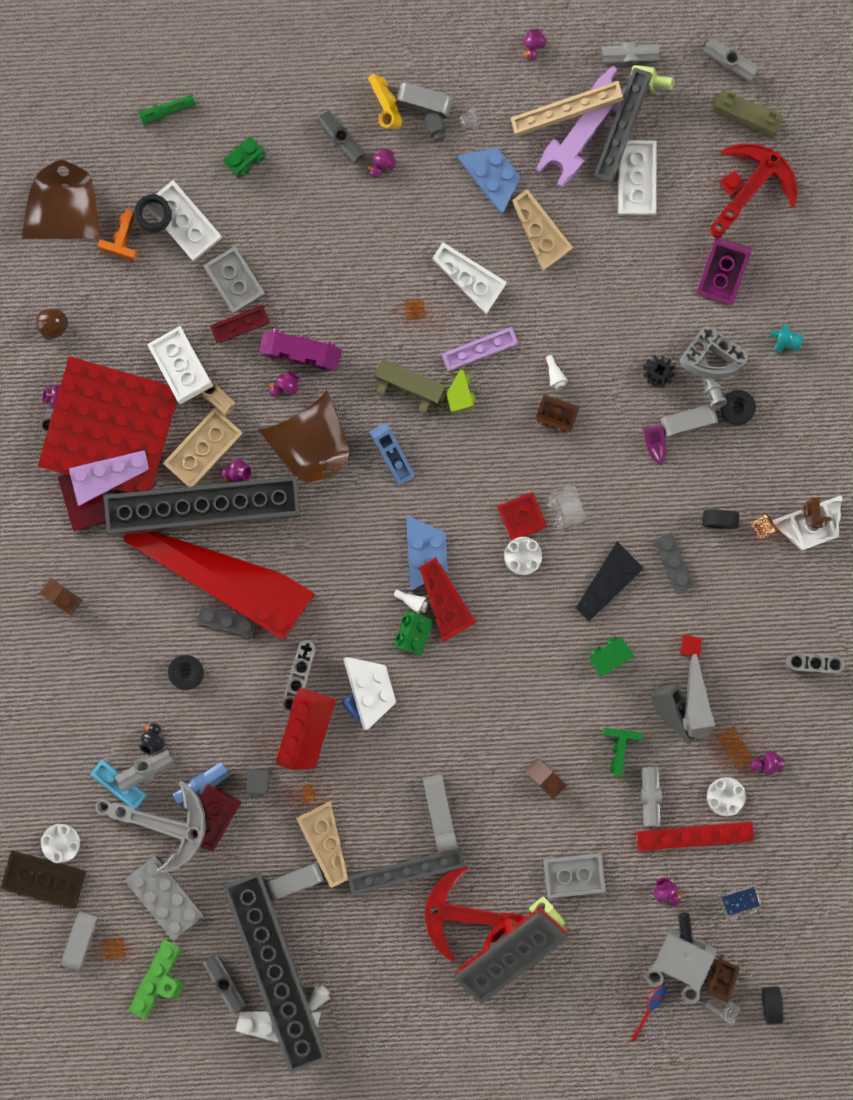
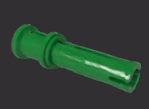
M190 94L161 106L155 104L150 109L139 110L138 113L145 127L150 122L162 121L161 119L164 116L196 106L193 95Z

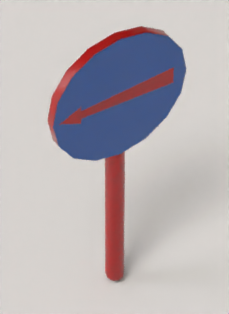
M663 984L658 986L650 995L647 1001V1011L631 1039L632 1042L636 1040L650 1012L655 1010L664 1000L667 994V986Z

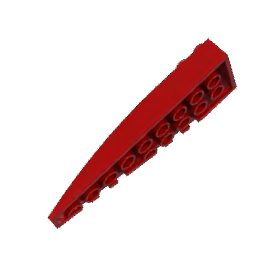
M161 533L127 534L123 539L128 545L283 642L315 595V593L283 573Z

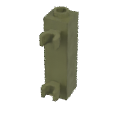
M723 89L719 95L715 94L711 103L714 105L712 112L773 139L784 116L772 109H766L737 96L731 91L728 92Z
M385 359L381 360L375 374V379L381 381L376 394L384 396L388 385L422 399L418 412L426 414L430 403L438 406L439 401L443 403L446 397L445 385Z

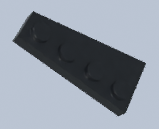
M618 541L576 606V610L588 622L644 569Z

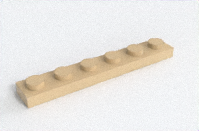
M619 81L511 117L515 135L518 137L623 101L624 97Z

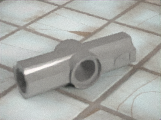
M714 38L709 41L703 51L704 54L722 64L725 70L733 71L749 82L753 80L760 68L742 57L738 50L730 49ZM732 57L736 62L730 63L727 58Z
M635 42L624 43L621 46H603L601 48L602 64L622 63L625 66L637 65L639 62H658L659 47L658 44L638 45Z
M164 749L148 759L140 758L136 760L133 767L114 778L121 791L124 792L140 782H150L156 773L171 766L174 762L167 749Z
M642 767L640 797L641 805H643V826H661L660 805L662 803V793L659 787V767Z

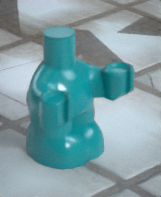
M785 324L782 325L780 331L772 329L770 336L778 341L774 352L780 354L785 347L797 352L804 338L802 334L791 332L790 326Z

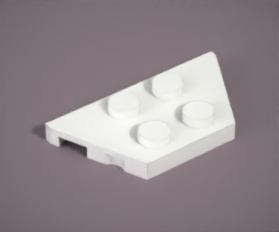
M842 496L820 503V517H832V521L827 526H823V528L814 529L811 528V525H806V517H803L802 510L774 519L771 522L801 551L839 537Z
M346 657L343 660L363 730H367L396 703L386 665Z

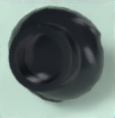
M157 723L146 726L147 732L141 735V745L139 747L147 755L160 751L165 744L164 738L158 736L161 732V727Z

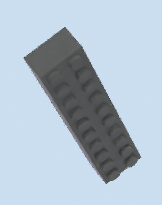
M296 476L103 495L106 530L109 536L301 517Z
M258 872L224 885V891L290 1074L328 1060V1055L262 873Z

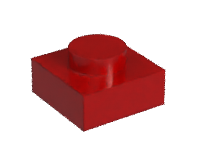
M736 170L719 181L728 197L739 192L745 185Z

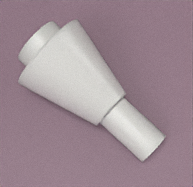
M553 355L547 356L550 388L561 390L566 387L568 380L559 367L556 366Z
M396 590L394 593V597L404 601L406 605L419 615L421 612L425 613L429 603L426 597L405 594L399 590Z
M322 985L320 987L315 986L308 1003L311 1011L317 1009L330 999L328 995L330 992Z

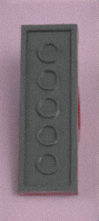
M540 906L518 923L510 918L504 919L488 934L483 950L455 971L454 980L477 1001L483 1004L567 941V930Z

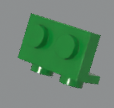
M406 611L401 619L399 633L395 637L394 648L422 656L434 620Z

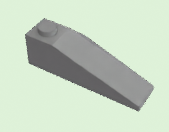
M693 654L689 664L683 726L685 730H688L689 736L706 740L709 739L715 724L697 654Z

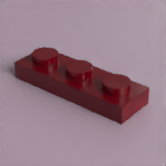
M261 305L212 324L210 327L216 343L220 344L270 324L264 306Z

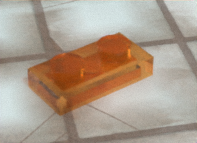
M735 727L717 736L737 770L754 759Z

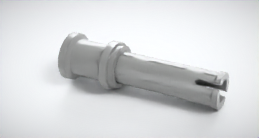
M704 354L699 363L709 366ZM701 377L705 384L704 392L711 401V408L718 409L726 405L727 400L721 393V385L716 383V380L713 378Z

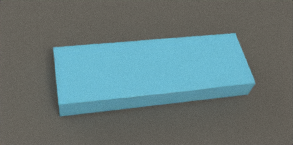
M101 759L90 775L128 806L137 809L147 797V794L137 786L122 792L114 778L121 773Z

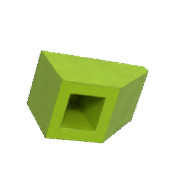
M464 370L458 372L446 393L451 415L471 410L474 406L473 403H476L474 393L470 392L468 385H471L469 375L465 374Z

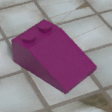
M722 237L715 238L697 294L733 305L752 247Z

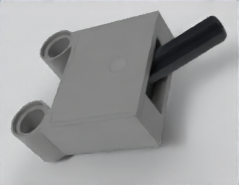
M682 912L678 914L680 931L670 928L655 963L650 966L646 974V981L650 986L658 987L662 984L665 975L668 974L685 982L682 998L686 1003L694 1004L699 1000L702 991L701 986L718 949L693 938L690 914ZM651 973H658L660 978L653 977ZM692 989L696 994L691 995L687 990Z

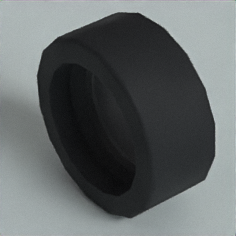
M148 194L137 202L135 217L138 224L144 230L159 232L170 224L172 211L168 202L162 196ZM149 203H158L164 209V217L157 224H149L143 219L142 211Z
M704 510L702 526L715 529H738L740 513L729 510Z
M763 987L762 1007L766 1025L782 1024L783 1003L779 987Z

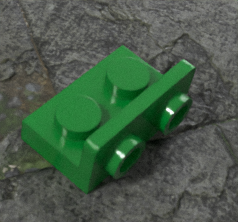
M250 136L222 161L238 179L240 176L247 175L255 163L256 165L261 163L266 153L265 149L260 147Z

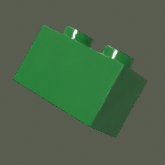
M614 636L606 641V647L601 649L599 646L590 652L592 656L588 659L599 677L604 676L634 656L622 636L618 639Z

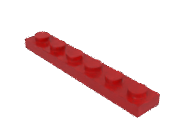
M752 821L636 831L638 851L754 841Z

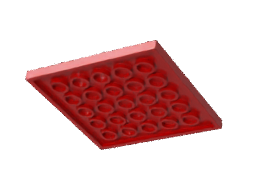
M69 356L37 467L71 476L69 468L145 451L149 470L114 487V489L128 493L152 491L177 399L170 386Z

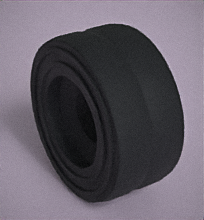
M734 390L724 397L727 403L720 408L723 419L729 424L743 425L754 416L756 403L748 392ZM734 403L742 404L743 411L741 413H736L733 410Z
M180 655L173 659L168 667L169 680L179 689H193L203 679V666L193 656ZM183 667L191 669V675L188 678H183L180 674Z

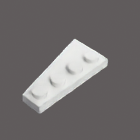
M445 243L441 244L433 257L435 263L487 315L507 282Z
M240 1012L235 1031L278 1042L268 1012ZM312 1012L318 1026L321 1012Z

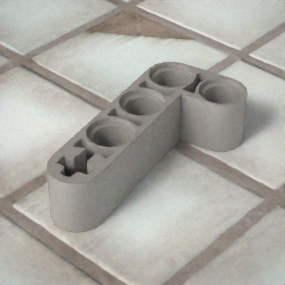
M310 640L302 641L296 652L282 700V708L287 713H290L291 710L286 708V702L290 699L294 700L297 693L292 690L291 684L294 681H300L302 688H306L316 653V646ZM307 644H310L312 652H308L306 656L310 658L309 662L305 659H299L300 655L304 657L305 651L302 647H306ZM301 662L307 665V670L304 673H299L296 669L297 665Z
M442 774L423 777L438 853L458 849Z

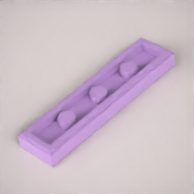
M511 326L444 352L441 356L447 371L450 372L518 345V341Z

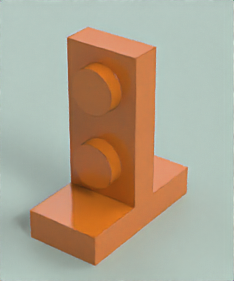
M126 208L125 214H121L119 231H116L113 237L114 244L99 240L98 248L100 251L136 262L138 258L136 250L125 247L135 220V212Z

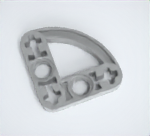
M705 326L680 358V364L687 371L701 377L725 378L735 374L743 367L748 360V354L714 328ZM708 334V339L706 341L703 340L705 335ZM719 344H724L727 350H722ZM694 345H700L703 351L696 350ZM710 349L730 365L710 367L700 364L699 361L707 350ZM691 355L694 356V358L692 359V361L689 362V361H688V358H689Z

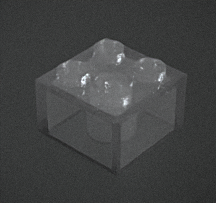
M574 483L551 491L548 503L551 510L555 509L556 517L554 518L558 528L561 527L562 531L586 522L587 518Z

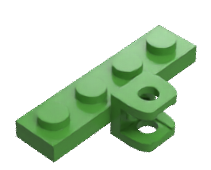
M166 939L163 940L128 1009L129 1011L143 1019H147L159 995L165 998H179L184 984L181 980L169 974L183 948Z

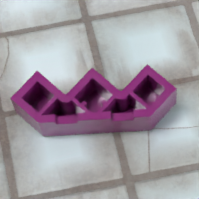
M272 329V332L263 333L258 354L271 359H285L297 365H311L324 371H337L342 349L335 347L336 344L333 342H318L309 340V337L298 335L296 337L283 334L280 330Z

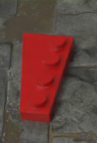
M437 557L419 566L442 641L445 642L475 624L476 621Z

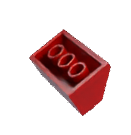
M299 687L277 755L276 765L291 770L316 768L336 703L335 698Z

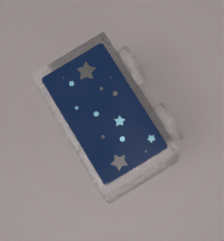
M754 883L716 895L724 918H729V921L740 918V914L745 912L748 915L759 912L758 908L763 907L756 884Z

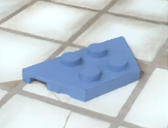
M498 148L458 155L457 160L500 214H503L520 180V175Z
M406 517L410 591H413L424 584L419 566L432 558L437 557L444 571H448L446 532L414 518Z

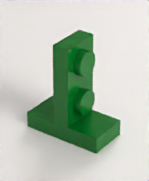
M603 728V736L617 737V741L613 742L612 752L615 753V760H611L610 772H613V776L622 777L627 739L642 741L643 733Z

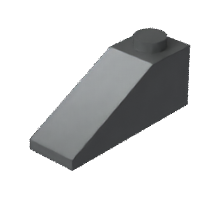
M679 685L659 686L650 695L657 713L687 744H691L695 737L689 736L688 730H685L683 726L686 702Z

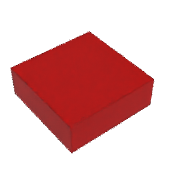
M683 635L680 654L688 656L697 654V657H700L702 638Z

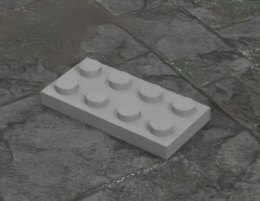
M154 855L124 881L174 941L202 918L204 914L170 872H156V869L160 868L163 864Z

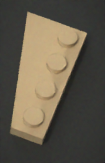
M528 189L512 200L543 272L573 250L572 245Z
M329 801L297 817L296 820L330 888L348 880L332 804Z

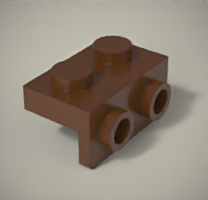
M544 394L535 420L543 426H554L560 432H571L580 407Z
M811 498L803 505V517H806V525H811V528H823V526H827L832 521V517H820V498Z
M720 954L718 960L714 959L710 970H713V974L707 978L705 984L708 987L706 995L729 1003L740 967L723 961L724 955Z

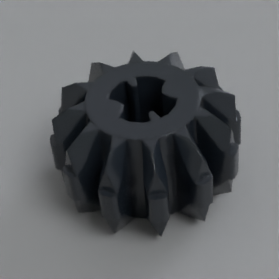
M656 355L653 357V361L648 359V365L643 367V370L647 371L643 374V377H650L647 383L650 384L654 381L653 387L655 388L658 382L662 388L665 387V382L670 384L672 382L670 377L675 376V373L671 372L675 369V366H669L671 359L665 362V356L663 355L660 360H658ZM657 368L663 370L661 375H658L659 373H655Z

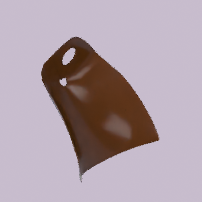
M64 160L55 161L40 170L29 192L22 239H101L94 185L87 171ZM61 166L67 167L69 174L62 176L58 174L57 169ZM62 184H68V188L64 189Z
M327 390L311 406L290 419L269 428L258 429L291 472L304 482H313L332 477L346 463L349 457L348 443ZM320 460H325V461H326V462H325L324 464H322V465L319 464ZM333 467L330 473L322 474L326 468Z

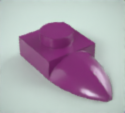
M658 425L645 428L643 432L649 454L656 463L661 465L666 456V441L663 427Z

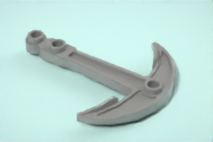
M184 781L179 782L183 793L184 807L188 809L186 823L139 811L134 807L118 802L111 803L108 799L99 800L95 806L96 812L100 815L108 814L110 818L126 823L132 822L181 839L178 851L173 853L164 865L156 869L157 873L173 871L183 866L193 858L204 839L206 830L204 809L195 791ZM104 803L108 805L107 810L103 808ZM121 809L126 810L125 816L121 814ZM194 830L198 832V837L193 836Z

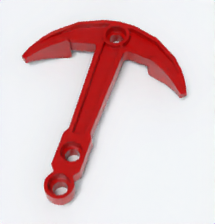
M753 143L732 145L720 152L721 156H732L742 160H746L748 157L758 163L759 166L735 199L725 207L716 219V222L711 225L709 230L711 236L720 238L724 235L726 229H729L740 215L742 208L771 175H774L782 183L780 187L786 195L790 207L795 208L798 195L795 175L785 158L771 148ZM770 158L776 159V162L771 161ZM727 212L732 213L733 216H728ZM716 226H720L722 230H717Z
M468 866L454 869L445 874L434 885L425 905L424 918L427 933L435 948L453 962L455 957L448 947L445 934H443V920L497 925L507 918H514L517 923L524 919L520 914L495 913L446 903L449 889H453L458 879L469 870ZM434 906L438 907L436 914L431 912V908Z

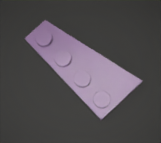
M145 451L69 468L78 506L149 470Z

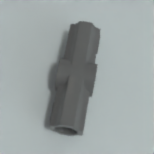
M330 110L320 116L317 122L334 141L335 146L340 148L353 165L358 163L366 153L352 138L348 129L341 125ZM343 134L346 136V139L339 141L337 136Z
M216 954L202 962L231 1014L246 1006L245 1001L234 984L233 978L229 975L219 955ZM227 979L230 983L229 988H221L219 981Z

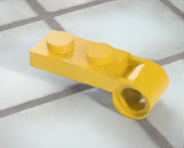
M372 74L368 79L384 110L379 115V124L382 127L397 130L402 125V117L395 103L396 98L389 91L387 80L383 76Z

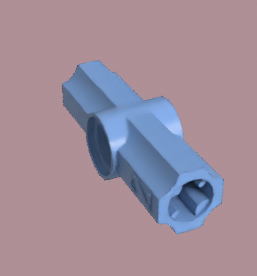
M220 762L207 772H203L190 780L188 785L200 797L207 783L214 787L231 775L225 765ZM180 789L173 796L178 805L183 808L184 798Z

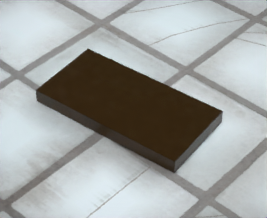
M11 850L1 889L76 909L87 870L54 863L47 859Z

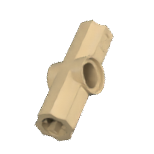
M210 379L213 384L211 388H215V391L212 394H207L205 390L201 394L226 416L234 410L236 403L218 387L215 381Z

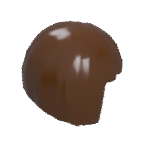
M49 308L37 314L36 325L44 339L53 340L65 332L68 326V319L61 310Z

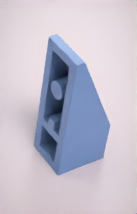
M383 423L369 431L398 485L415 477L388 425Z

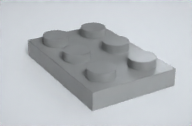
M236 246L203 265L233 314L266 295Z
M601 853L543 859L547 898L606 892Z

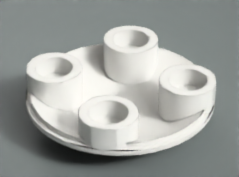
M518 537L510 541L506 546L504 560L512 572L518 575H528L536 571L540 566L542 551L535 540L528 537Z
M719 778L708 788L707 802L710 808L721 816L735 815L745 804V790L733 778Z
M56 824L49 827L41 838V849L44 855L54 863L70 861L76 856L80 848L78 833L66 824Z

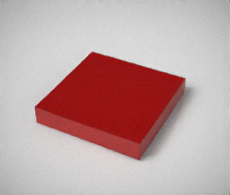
M533 492L497 506L511 541L547 528Z

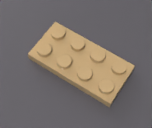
M214 408L163 464L188 487L195 486L243 433Z

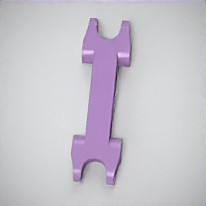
M612 66L606 73L600 76L591 90L612 83V78L617 68ZM626 88L621 89L623 95L625 93ZM621 101L583 114L562 144L556 139L551 141L545 149L536 167V171L541 173L549 165L558 166L562 170V175L556 186L562 188L577 174L585 162L578 155L610 112L614 111L617 114Z

